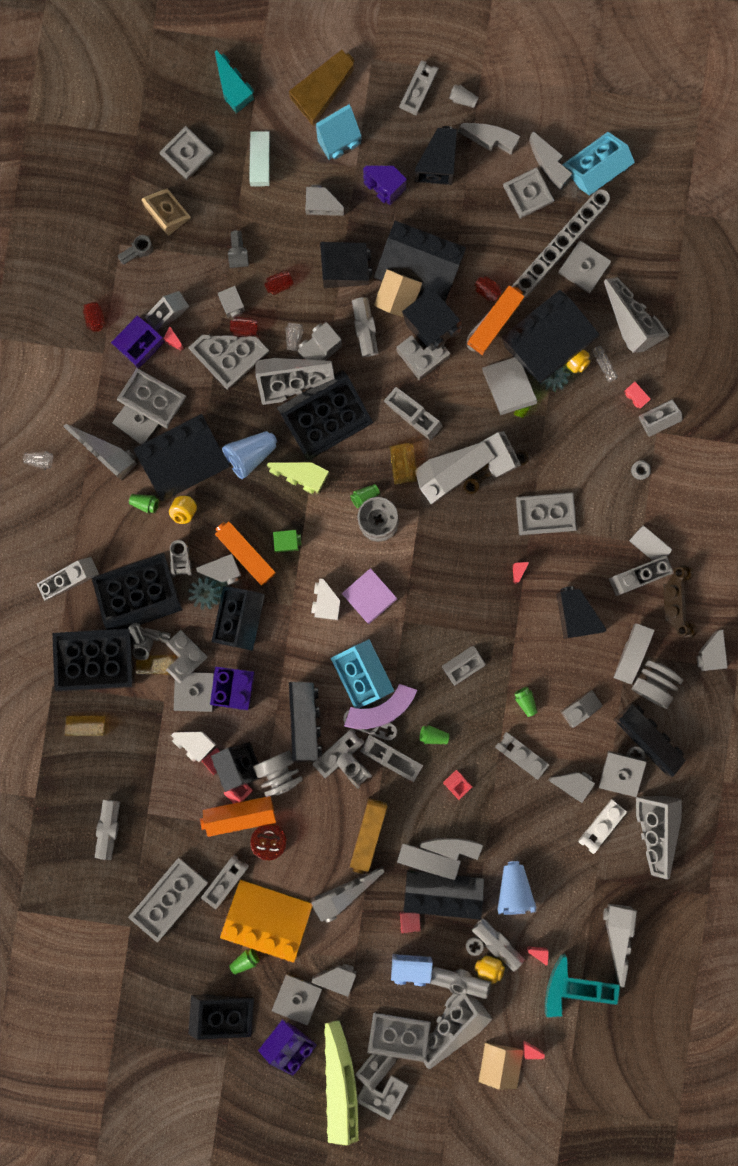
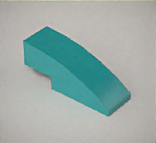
M565 954L560 955L549 978L545 997L546 1017H562L561 994L563 977L568 978L567 956Z
M563 977L561 997L618 1005L620 985Z

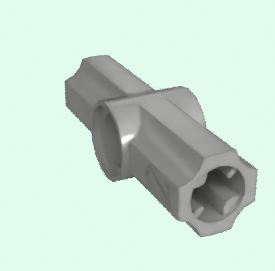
M368 297L356 298L352 300L361 354L362 357H371L378 354L374 319L371 317Z
M103 800L101 817L96 830V837L98 838L95 858L112 860L114 841L117 838L119 827L117 822L120 807L119 801Z
M484 918L474 925L472 931L513 972L522 965L525 959Z
M434 967L430 984L449 988L457 996H464L467 993L486 999L491 988L490 981L472 977L468 971L462 969L453 972Z

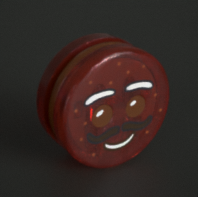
M275 824L259 826L253 832L250 840L253 853L258 858L266 861L280 857L287 844L284 831Z

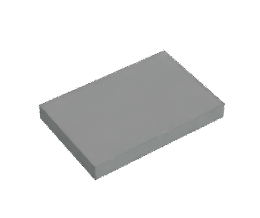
M515 357L482 368L500 415L537 404V399L524 368Z
M136 368L118 396L117 401L161 426L168 428L185 401L186 395Z
M573 493L516 497L519 535L577 531Z
M373 1013L367 1053L426 1062L431 1022Z

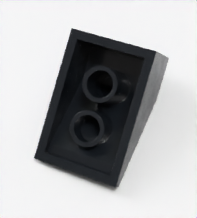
M211 994L191 995L188 1034L196 1040L251 1037L254 998Z

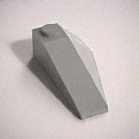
M618 278L604 280L622 337L629 350L633 353L645 351L669 336L661 322L655 316L652 318L645 311L647 307L643 303L639 304L633 299V293Z
M283 358L255 361V374L262 405L283 402L293 394L299 395L309 387H317L335 379L332 361Z
M68 424L63 426L121 480L137 465L134 461L136 457L129 450L124 452L121 448Z
M482 442L429 459L415 470L420 490L430 504H433L496 458L487 443Z
M669 796L636 797L637 821L641 823L643 831L641 837L646 842V856L651 875L670 879L681 823L682 799Z
M383 867L312 898L311 904L320 921L325 920L328 923L337 919L336 915L341 913L384 873Z
M608 904L607 908H604L603 920H606L617 982L621 987H625L628 960L625 958L631 952L629 937L634 935L636 911L631 906Z
M467 993L464 996L452 994L445 1004L446 1009L442 1017H438L436 1021L438 1024L434 1032L429 1034L426 1062H424L427 1069L434 1067L479 1034L492 1020L485 1007L472 995Z

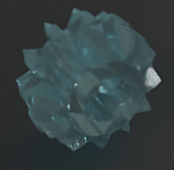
M564 365L555 372L556 377L554 379L548 377L539 385L547 384L545 387L546 391L550 386H552L553 392L556 391L557 387L562 390L564 388L563 384L568 383L565 377L570 375L569 372H564L567 366Z
M208 577L205 578L204 584L202 579L198 578L200 585L193 582L192 586L196 589H189L188 591L191 594H195L189 600L197 599L194 606L197 607L201 603V610L205 609V604H207L209 609H212L210 602L217 605L218 601L214 598H221V594H215L221 588H213L216 585L215 580L209 585L210 580ZM203 589L210 591V595L207 594L209 597L206 599L200 596V593H203Z

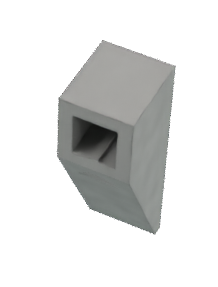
M666 555L611 577L609 581L615 596H618L674 572Z
M89 557L70 564L37 583V586L44 601L92 579L99 575V572L92 558Z

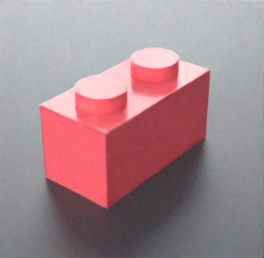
M636 382L625 390V395L634 401L633 404L637 408L641 409L651 400Z

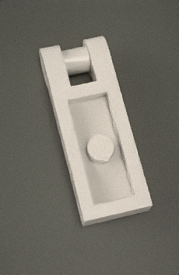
M611 799L578 842L582 845L585 844L589 851L594 854L627 811ZM592 834L597 837L595 842L589 839Z

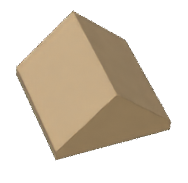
M168 188L142 198L145 208L168 236L191 218Z
M387 269L374 306L391 314L404 317L402 311L416 301L422 282Z
M485 1042L479 1082L499 1090L517 1089L524 1050Z

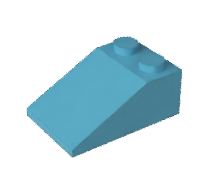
M350 104L316 123L317 141L329 160L332 158L337 159L347 149L350 148L352 150L360 145L361 133Z

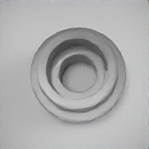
M637 461L631 468L632 475L638 480L646 479L651 472L650 465L645 461ZM638 467H642L644 469L643 474L638 473Z

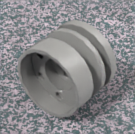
M374 497L365 501L359 508L357 515L358 524L365 537L376 542L386 541L393 537L397 531L399 521L397 509L392 502L386 498ZM381 517L383 523L376 525L374 519Z
M648 660L645 665L652 671L642 669L641 672L648 678L647 680L637 678L632 690L656 705L668 709L673 697L667 691L668 689L678 691V688L672 682L681 685L683 679L670 668Z
M290 750L253 766L258 778L267 777L268 779L261 787L264 788L271 785L272 789L264 792L266 797L282 794L293 789L299 782L303 781L301 776L294 779L291 776L299 772L298 769H288L294 763Z

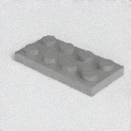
M179 857L128 918L158 943L207 885L208 881Z

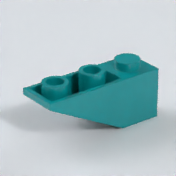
M216 50L215 56L224 99L238 113L254 100L252 93L254 90L248 82L244 83L241 80L242 76L236 68H231L229 65L230 61L226 55H221Z

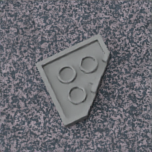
M201 335L188 347L227 390L255 366V361L261 360L269 353V350L257 337Z

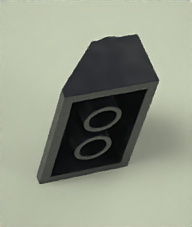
M223 586L211 642L253 651L265 594Z

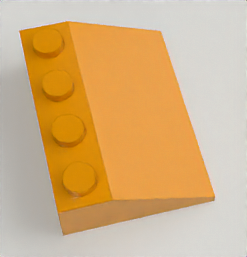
M240 879L220 938L294 963L312 904Z

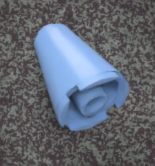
M265 431L226 444L222 450L227 462H231L234 468L232 470L239 478L243 479L276 448L277 439L273 433Z
M519 861L507 862L508 865L504 866L498 914L504 912V915L525 914V911H530V913L536 912L535 901L524 866L520 865Z

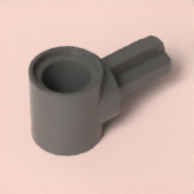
M232 231V248L228 251L229 267H249L248 251L243 247L242 232Z
M145 235L137 236L134 242L131 243L132 246L118 255V259L125 265L137 256L141 258L150 255L153 251L150 239ZM142 242L148 243V247L143 250L139 249V245Z
M133 623L129 626V631L133 638L131 641L133 646L132 655L138 660H146L152 649L153 640L151 637L143 634L139 624Z

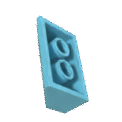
M607 132L565 162L563 166L572 173L571 178L577 186L586 194L591 195L622 171L627 170L635 162L628 145Z
M370 639L331 658L354 708L359 709L394 692Z

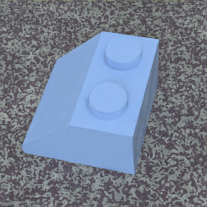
M392 954L391 981H395V984L405 985L406 982H414L416 986H426V983H430L432 972L431 957Z

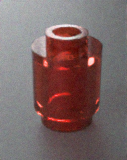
M281 271L266 278L267 282L264 283L268 294L272 293L273 296L290 289V286L294 285L288 271Z
M480 276L474 284L476 287L475 291L488 301L495 302L503 292L500 285L488 276L484 278Z
M98 302L85 304L83 306V315L87 329H91L92 332L102 330V327L106 324L101 306H99Z
M234 317V320L230 321V332H233V336H257L258 320L247 317Z

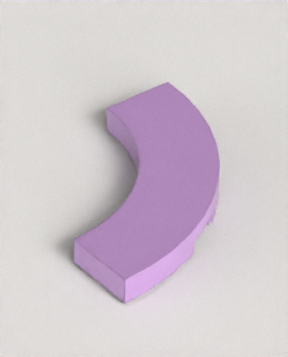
M399 684L393 696L377 707L369 709L350 707L344 726L353 729H369L389 724L406 711L413 701L417 690Z

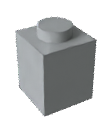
M235 286L217 293L228 318H236L243 314L242 312L245 311V308Z

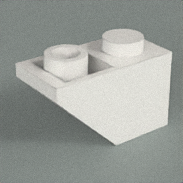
M319 579V583L315 582L314 594L318 595L317 602L312 604V613H315V618L338 620L340 600L324 579Z
M203 731L174 732L171 735L174 738L172 740L173 743L180 749L182 747L188 751L186 755L193 762L196 760L201 762L216 746Z

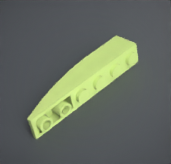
M335 1020L325 1023L324 1031L326 1037L325 1073L327 1077L326 1112L328 1117V1143L349 1145L359 1141L356 1082L344 1032L340 1021Z

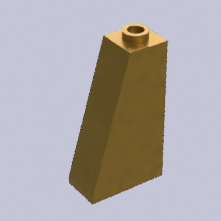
M341 49L289 90L290 99L312 126L317 123L354 71V59L349 53H345Z
M368 798L350 867L353 868L354 872L364 874V871L369 872L387 809V803Z

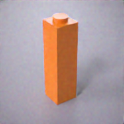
M510 285L507 287L468 340L467 345L482 356L522 303L525 296L522 295L523 292L515 286L512 288Z
M223 522L216 528L217 533L215 535L261 586L266 584L276 574L230 522L227 524Z
M271 796L205 809L203 810V818H200L202 830H206L207 836L210 837L276 823Z

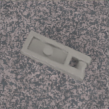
M421 60L400 104L401 109L417 116L437 75L438 67H431L427 65V62ZM425 72L429 75L428 77L423 76L422 73Z
M353 728L319 758V761L312 764L324 778L328 777L338 767L337 760L343 753H350L352 755L365 743L362 738H358ZM348 739H350L354 744L350 748L345 743Z
M506 732L503 735L504 739L501 743H497L495 748L538 780L549 764ZM510 742L514 745L511 751L506 749Z
M235 854L201 897L214 909L219 907L249 867L247 863L243 864L239 861V857ZM232 866L239 870L236 874L230 870Z

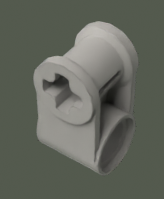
M181 540L172 542L170 545L172 577L183 574L192 576L187 543ZM179 543L184 546L182 554H176L174 550L175 546Z
M343 753L339 756L337 760L338 766L357 789L360 788V785L368 777H372L370 772L350 753Z

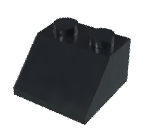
M250 742L226 748L211 756L225 792L262 779L257 777L253 766L259 763Z

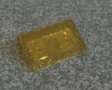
M405 443L390 446L394 484L416 482L413 444Z
M149 655L146 660L137 659L136 674L170 675L166 670L176 661V656Z
M67 716L65 736H105V716Z

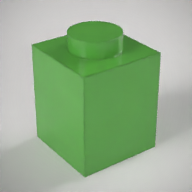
M296 530L273 532L276 553L298 551V546H302L301 534H297Z

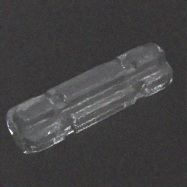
M598 346L594 348L592 352L595 358H598L597 362L603 373H606L608 382L617 379L618 375L615 370L613 371V366L607 355H604L603 347Z

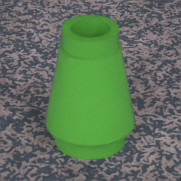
M373 484L372 486L353 491L350 498L358 509L365 501L379 495L380 491Z
M131 494L129 505H133L148 514L156 513L159 499L153 495Z
M524 687L514 693V699L527 717L538 713L532 690Z
M430 725L422 727L420 741H423L424 744L447 745L449 733Z
M253 949L245 950L229 965L230 969L236 975L256 967L257 963H259V957Z

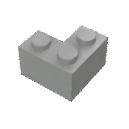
M327 322L323 325L320 323L312 330L314 332L312 333V339L309 341L306 339L298 346L300 348L298 349V354L304 360L325 361L342 347V342Z
M412 335L396 348L397 353L419 381L450 357V352L444 345L439 349L436 348L434 351H431L428 347L423 350Z

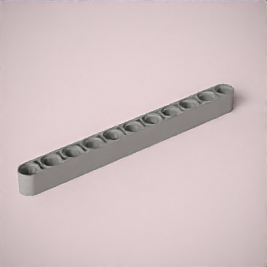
M597 190L511 286L512 288L515 286L523 292L522 295L525 296L523 301L603 212L610 200L607 191ZM601 197L605 203L599 204L595 198ZM584 211H589V212H591L592 217H591V218H586V217L583 215V212H584ZM577 225L580 231L574 232L570 226ZM564 239L568 245L561 246L558 240ZM546 254H554L555 259L548 260L546 258ZM540 267L543 273L535 274L533 268ZM522 281L529 282L530 287L525 289L521 286L520 283ZM485 317L479 322V324H478V325L472 330V332L468 335L466 344L468 343V340H469V339L471 338V336L474 334V332L476 331V329L479 327V325L482 323V321L485 319ZM467 345V347L469 348V350H471V351H476V350H474L473 348H471L469 345Z

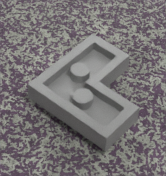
M181 630L166 644L179 657L166 670L179 684L207 659V656Z
M391 1075L382 1092L376 1088L371 1091L366 1085H363L357 1101L364 1107L391 1120L408 1088V1083Z

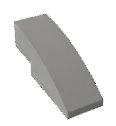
M462 123L459 129V133L489 151H492L494 146H497L505 152L512 154L520 140L519 135L488 124Z
M533 131L529 141L535 158L550 181L561 190L570 180L572 173L559 163L562 155Z
M397 387L384 400V403L430 441L443 427L439 420Z
M637 623L633 625L613 678L632 685L654 633L653 629Z
M370 734L360 750L363 754L412 782L415 781L423 767L420 763Z
M438 838L420 843L421 848L456 861L459 853L478 860L483 847L481 843L460 838Z
M404 843L402 844L397 863L455 880L461 861H456L435 852Z

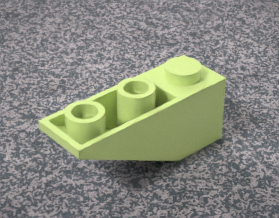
M313 463L267 464V467L270 468V473L278 477L280 474L287 477L286 481L295 486L297 483L303 485V490L311 494L314 492L319 494L329 475V471Z

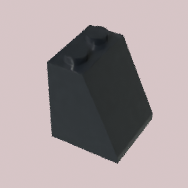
M451 126L437 128L415 168L414 182L452 185L457 129H453Z
M320 242L324 288L369 285V279H373L372 268H368V261L371 260V251L366 248V243Z
M433 288L402 311L406 326L431 351L441 348L446 343V340L457 336L462 329L460 319Z
M574 586L560 589L561 592L557 593L556 596L564 639L607 632L606 627L580 589L574 590Z

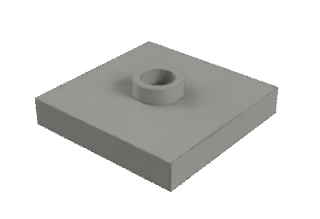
M187 126L159 152L186 180L213 155V152Z
M537 167L503 184L520 219L554 202Z
M579 241L558 273L590 294L611 261L582 241Z
M126 405L112 422L141 445L147 442L160 425Z
M191 673L180 684L175 680L174 711L213 712V705H210L214 673Z
M608 750L599 788L637 797L646 760Z
M286 974L272 1011L308 1026L322 988Z

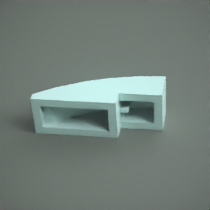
M251 132L250 186H270V132Z

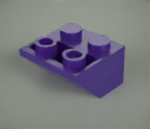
M365 166L363 168L364 184L370 190L374 189L378 193L377 197L383 203L387 202L391 205L406 190L407 179L394 166Z
M136 316L111 344L139 369L165 341L149 324L139 316Z
M215 667L210 705L250 710L255 672Z
M282 1020L258 1051L270 1065L293 1076L317 1044L295 1026Z

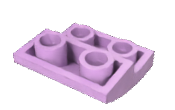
M371 568L342 593L368 624L397 600Z

